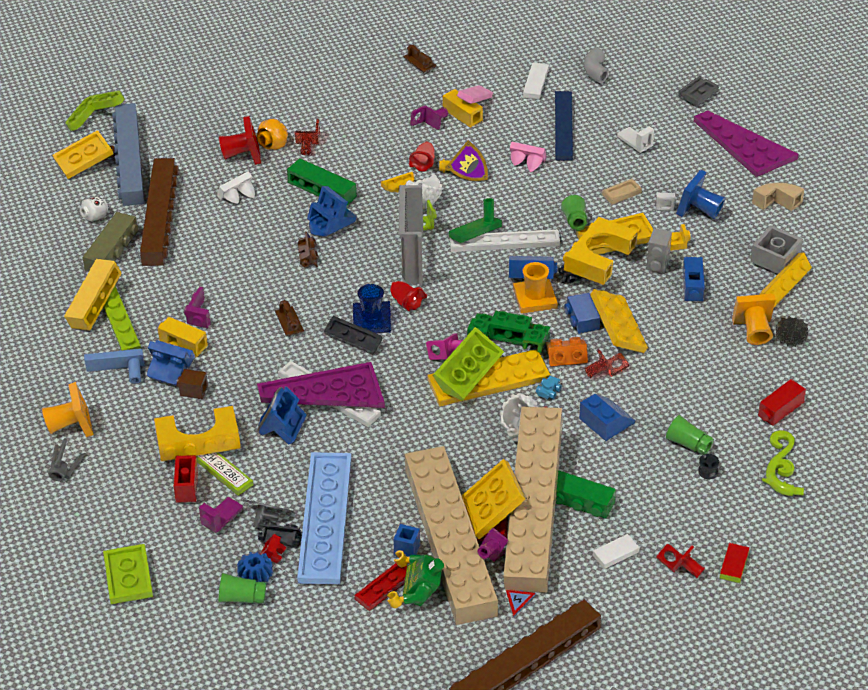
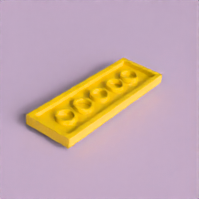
M538 349L501 357L463 401L541 383L543 378L547 379L550 376V373L540 353L537 352ZM434 373L427 375L428 382L439 407L462 401L444 393L434 379Z

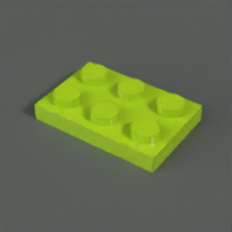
M145 544L103 551L110 604L153 597Z

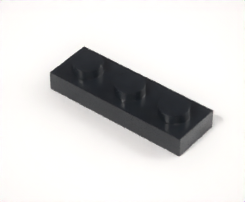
M332 316L324 330L326 335L371 354L376 352L383 339L377 333L336 316Z

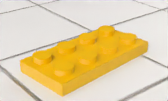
M644 213L610 220L637 230V245L649 242L653 227ZM585 226L581 231H576L578 239H580L583 232L587 231L589 226ZM599 247L590 251L599 255L616 250Z
M594 289L590 295L613 346L645 353L648 347L626 299L622 295Z

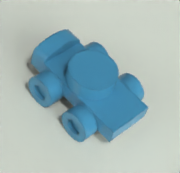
M549 376L547 379L543 378L541 381L542 387L538 385L536 388L537 395L546 399L549 397L555 399L557 394L555 391L559 392L562 387L559 384L560 379Z

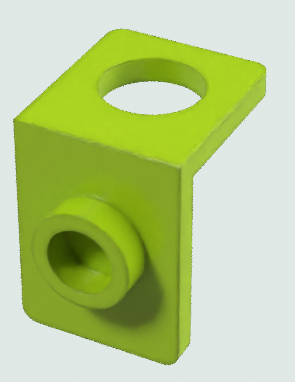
M427 200V216H423V222L426 223L423 226V231L434 229V219L437 218L436 210L432 207L430 200Z

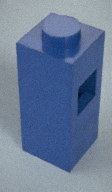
M509 256V278H524V266L532 262H539L545 264L549 269L547 279H553V274L557 273V262H554V257Z
M684 257V301H703L705 288L703 257Z

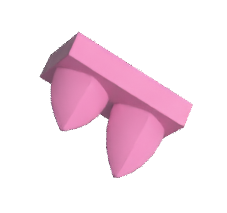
M511 142V161L514 166L527 159V167L530 172H533L539 167L541 162L545 163L547 158L545 148Z

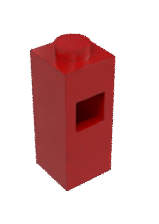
M790 379L760 402L758 416L763 421L774 426L804 403L806 388Z

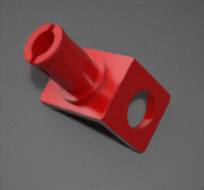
M666 544L656 556L660 562L674 573L679 567L683 566L695 578H698L705 569V567L690 557V553L694 548L693 545L682 555L670 544ZM666 552L673 553L675 561L666 560L664 554Z

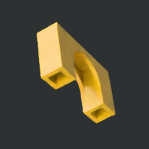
M598 217L589 225L587 231L581 234L580 239L573 243L572 248L565 252L563 256L564 270L604 285L612 275L613 260L597 255L590 250L606 247L629 255L637 245L638 231Z
M233 406L213 409L215 425L210 430L201 434H184L178 431L174 415L154 418L161 461L173 460L176 456H198L240 449L239 431Z

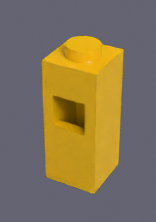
M453 89L442 96L443 107L448 110V113L471 128L483 121V107L476 102L470 104L457 96L459 92L457 89Z
M168 317L158 326L159 341L192 350L195 357H198L208 346L205 331L179 320Z

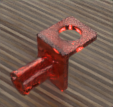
M316 119L315 131H295L296 144H301L300 153L305 155L307 150V156L310 155L311 146L319 145V119Z
M598 349L596 350L599 356L598 361L585 367L584 370L590 379L603 370L607 371L612 377L630 365L622 353H618L607 360ZM616 360L622 361V365L617 368L612 367V363Z

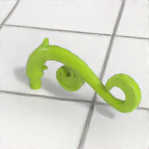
M784 430L775 431L770 436V443L773 447L782 449L783 444L779 443L778 440H787L789 444L770 460L766 468V478H762V481L782 495L791 497L793 495L803 496V487H794L793 484H787L786 481L782 482L775 474L777 468H779L778 474L783 477H789L794 473V464L790 460L783 458L791 451L795 443V438L791 433Z

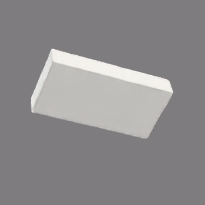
M626 534L593 550V556L606 569L639 553L640 548Z

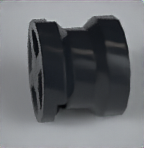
M713 454L702 455L699 458L698 474L704 479H714L718 475L719 459Z

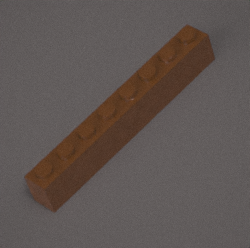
M154 158L140 248L142 266H164L165 258H168V248L166 246L170 245L168 234H171L170 222H173V212L171 210H174L173 199H176V188L174 187H177V176H179V165L175 164V158Z
M583 599L579 603L573 604L564 613L556 615L547 624L538 627L529 636L523 637L514 646L506 648L499 656L488 660L479 669L471 671L461 681L453 683L449 690H510L601 628V614Z

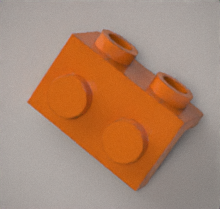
M571 337L566 341L551 339L550 342H546L550 366L588 362L587 344L580 337Z

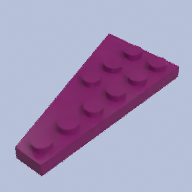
M708 110L694 116V122L755 177L798 160V153Z
M372 362L257 383L261 403H271L278 388L282 387L284 389L287 386L300 399L298 404L385 408V402Z

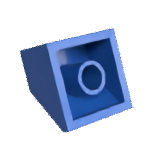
M593 394L580 402L579 419L605 441L635 423V419L607 397Z

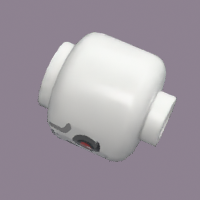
M100 197L85 199L80 208L82 217L88 221L103 219L108 212L106 201Z

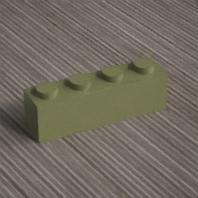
M120 212L114 214L82 257L85 271H90L96 259L116 261L121 256L124 248L129 245L132 237L138 232L135 216Z

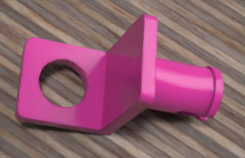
M454 333L444 340L427 341L426 347L429 359H447L463 340H459L458 334ZM433 345H436V346L439 347V349H440V354H439V355H436V354L433 353V351H432V346H433Z

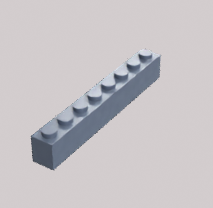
M136 103L120 104L115 106V112H112L113 122H116L113 123L117 186L121 188L117 189L118 198L122 199L123 206L144 204Z

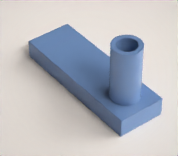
M142 349L84 354L87 372L129 368V382L136 384L141 381L140 367L145 366Z

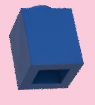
M403 524L399 525L393 539L394 556H396L395 552L399 550L403 551L407 557L417 554L421 545L420 528Z

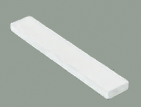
M557 229L485 233L463 243L450 238L451 252L560 246V238Z
M290 361L278 371V376L283 379L312 372ZM332 406L367 427L381 416V411L374 407Z

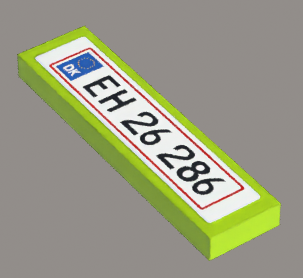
M220 453L196 456L198 464L237 496L254 485L251 478Z

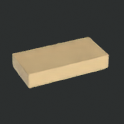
M633 179L602 190V195L611 205L642 193V188Z

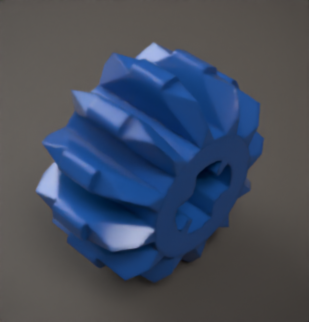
M249 551L248 556L242 555L241 560L238 561V576L253 579L257 582H268L269 577L273 574L272 561L266 553L260 554L257 551L255 554H252Z

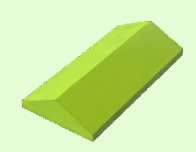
M475 327L437 369L433 377L444 393L463 401L504 351Z

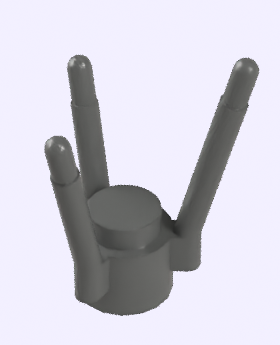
M66 438L63 439L59 454V445H55L51 468L48 473L52 480L58 482L63 481L64 478L69 479L71 473L87 455L83 453L68 469L67 463L62 461L67 443Z

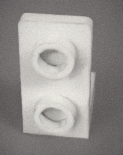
M649 126L637 132L628 127L617 133V137L641 153L653 146L654 129Z

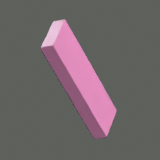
M478 85L459 90L457 96L472 104L492 98L494 92Z

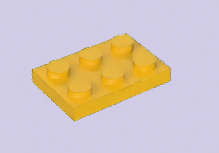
M97 130L52 156L67 179H70L114 153Z

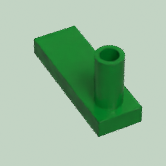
M486 198L483 200V218L450 230L449 238L463 243L502 227V220L494 217V199Z

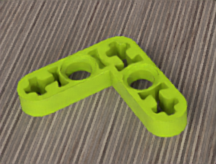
M121 91L91 95L81 102L65 123L70 131H74L84 124L94 110L117 106L125 98Z

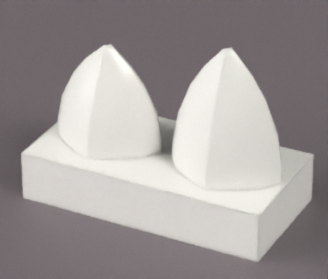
M248 171L221 185L217 196L220 200L226 199L237 204L239 202L238 191L247 197L255 198V190L251 183L252 175Z

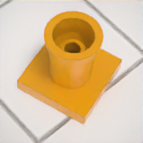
M532 262L525 265L523 268L525 281L513 283V290L521 314L558 308L551 281L547 279L549 269L543 263Z
M774 294L736 296L732 316L733 325L746 324V340L752 345L765 344L773 338L768 322H771L776 301Z
M76 382L68 384L71 402L42 408L43 417L50 434L79 422L86 437L94 435L88 406Z

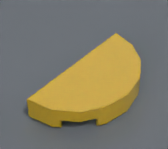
M413 171L381 181V187L389 192L398 193L400 185H405L408 180L414 182Z

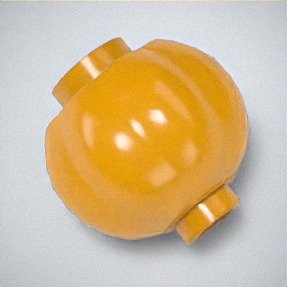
M268 119L260 123L257 131V140L261 146L268 150H278L285 146L288 132L283 123L277 119Z

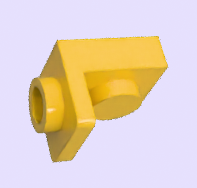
M685 224L680 225V232H672L670 251L687 249V243L690 241V231L686 230Z

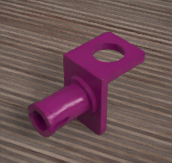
M424 105L411 112L410 125L414 126L425 122L439 130L441 119L448 116V110L441 107L434 111ZM420 112V117L415 120V116Z
M492 528L478 548V555L483 559L489 557L492 561H497L505 554L503 549L507 545L508 539Z

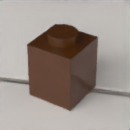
M184 369L182 375L177 379V388H179L180 396L203 399L208 388L207 372Z

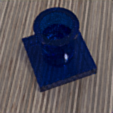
M376 284L363 285L357 292L360 302L353 303V324L374 333H391L390 301H382L384 296L383 288Z

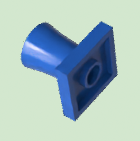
M700 169L686 186L676 212L677 215L683 217L693 205L713 220L718 216L726 197L702 188L707 172Z

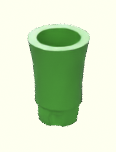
M579 195L566 197L562 201L561 210L566 216L570 227L576 231H581L587 225L586 202Z
M678 415L672 421L666 433L667 440L681 444L702 455L708 453L714 442L711 436L688 422L681 415Z
M222 573L219 587V602L264 603L266 594L265 582H257L253 579Z

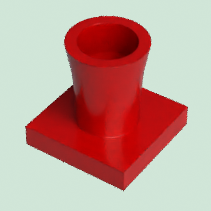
M250 116L243 117L244 133L219 136V143L225 160L250 151L254 164H261L259 142Z

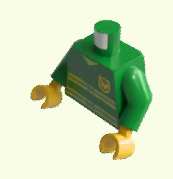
M396 551L395 554L399 559H394V562L399 567H405L408 563L409 565L406 571L403 596L399 597L397 592L392 591L387 595L389 597L387 602L394 609L400 607L402 603H405V605L415 604L421 607L439 587L444 563L441 559L434 558L431 555H410V557H407L403 551Z

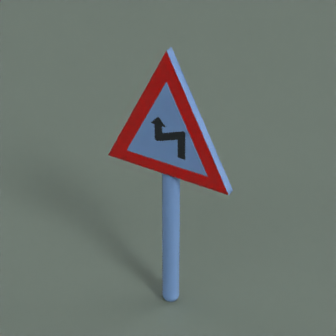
M506 590L513 617L525 607L536 593L524 592L523 590Z

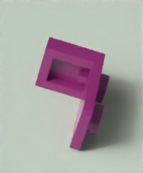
M199 286L197 291L193 293L189 305L185 306L184 315L186 316L187 324L208 328L211 324L209 310L200 308L205 300L203 287Z
M227 497L215 509L203 503L199 507L201 524L217 533L243 510V505L230 497Z

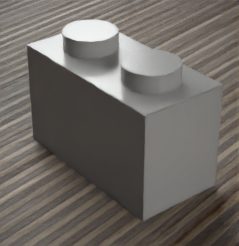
M653 229L648 243L647 270L665 273L670 259L671 231Z

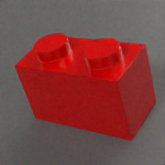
M196 455L176 456L173 485L176 503L196 502L198 484Z

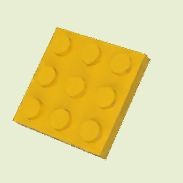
M502 459L462 495L475 536L481 539L525 500L513 470L505 459Z

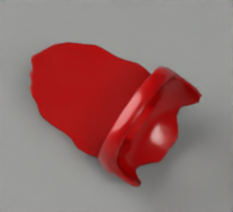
M426 141L420 144L416 151L410 154L409 167H415L420 172H425L433 167L435 149L430 142Z
M402 281L392 282L390 288L392 297L409 312L410 310H417L421 306L422 299L428 297L423 288H413L408 283Z

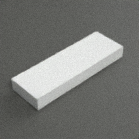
M532 63L523 91L524 98L540 99L549 64Z

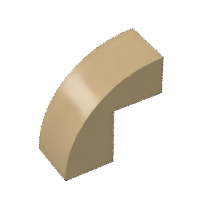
M788 183L765 184L754 189L752 204L764 210L770 204L776 202L792 211L803 203L804 189Z

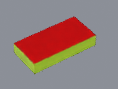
M729 542L720 572V579L737 583L741 582L750 547Z

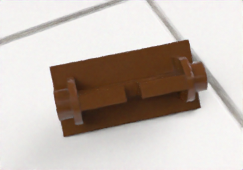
M410 44L407 47L408 54L403 57L424 73L437 67L433 63L432 58L420 52L415 45Z
M305 231L306 237L300 238L297 242L300 264L303 267L314 264L317 268V259H319L315 249L317 243L313 236L310 237L308 232Z
M282 300L279 304V310H275V313L285 335L290 336L304 332L293 306H290L288 301Z

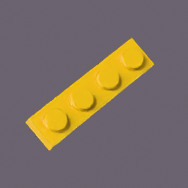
M798 253L759 293L760 295L774 294L776 299L774 307L812 268L805 253Z

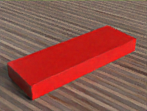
M396 563L356 593L354 595L355 601L368 611H371L388 597V593L396 591L404 585L408 565L405 567H399Z

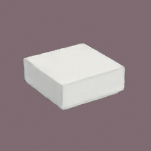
M657 193L656 210L674 211L675 193Z

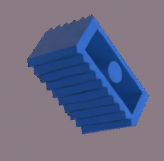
M584 293L568 296L564 308L566 314H570L571 326L575 327L579 334L581 332L599 330L600 315L591 295Z

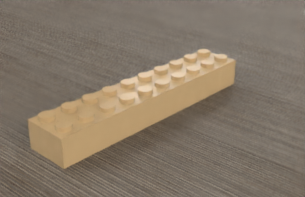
M521 407L514 475L525 496V500L510 513L504 567L505 590L548 592L563 425L562 408Z
M441 446L406 453L405 471L434 558L441 559L444 563V568L441 571V581L456 625L498 617V599L484 559L478 555L479 545L445 447Z

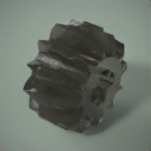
M788 315L787 319L781 318V321L776 325V339L780 340V344L786 343L787 347L789 345L794 347L797 344L802 345L808 337V324L804 323V319H797V316L791 318Z

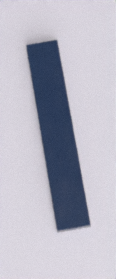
M555 91L556 161H573L572 91Z

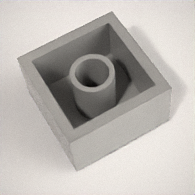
M770 225L752 245L750 262L779 274L798 253H801L803 239Z

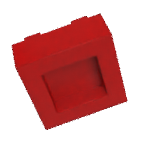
M273 534L264 544L260 554L266 553L272 562L278 564L282 556L278 555L277 552L282 554L286 547L279 542L281 537Z

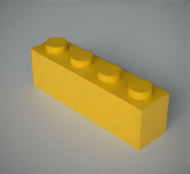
M95 260L64 315L71 328L90 331L122 274L115 261Z

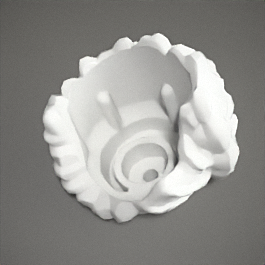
M435 174L416 182L408 180L405 184L418 185V183H422L423 210L427 209V200H430L433 205L442 193V184H440Z
M520 393L512 394L511 398H508L503 403V411L500 412L502 428L511 437L512 441L518 442L521 407H538L536 400Z

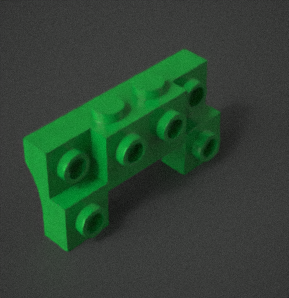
M496 310L493 316L477 313L467 328V335L476 327L487 337L489 334V339L523 345V349H527L529 343L538 345L537 352L541 353L550 337L551 327L533 324L532 317Z

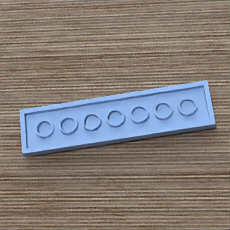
M311 452L297 576L298 583L340 584L351 453Z

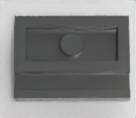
M698 76L680 89L678 96H683L684 100L699 106L718 92L719 85L707 79L703 80L702 76Z

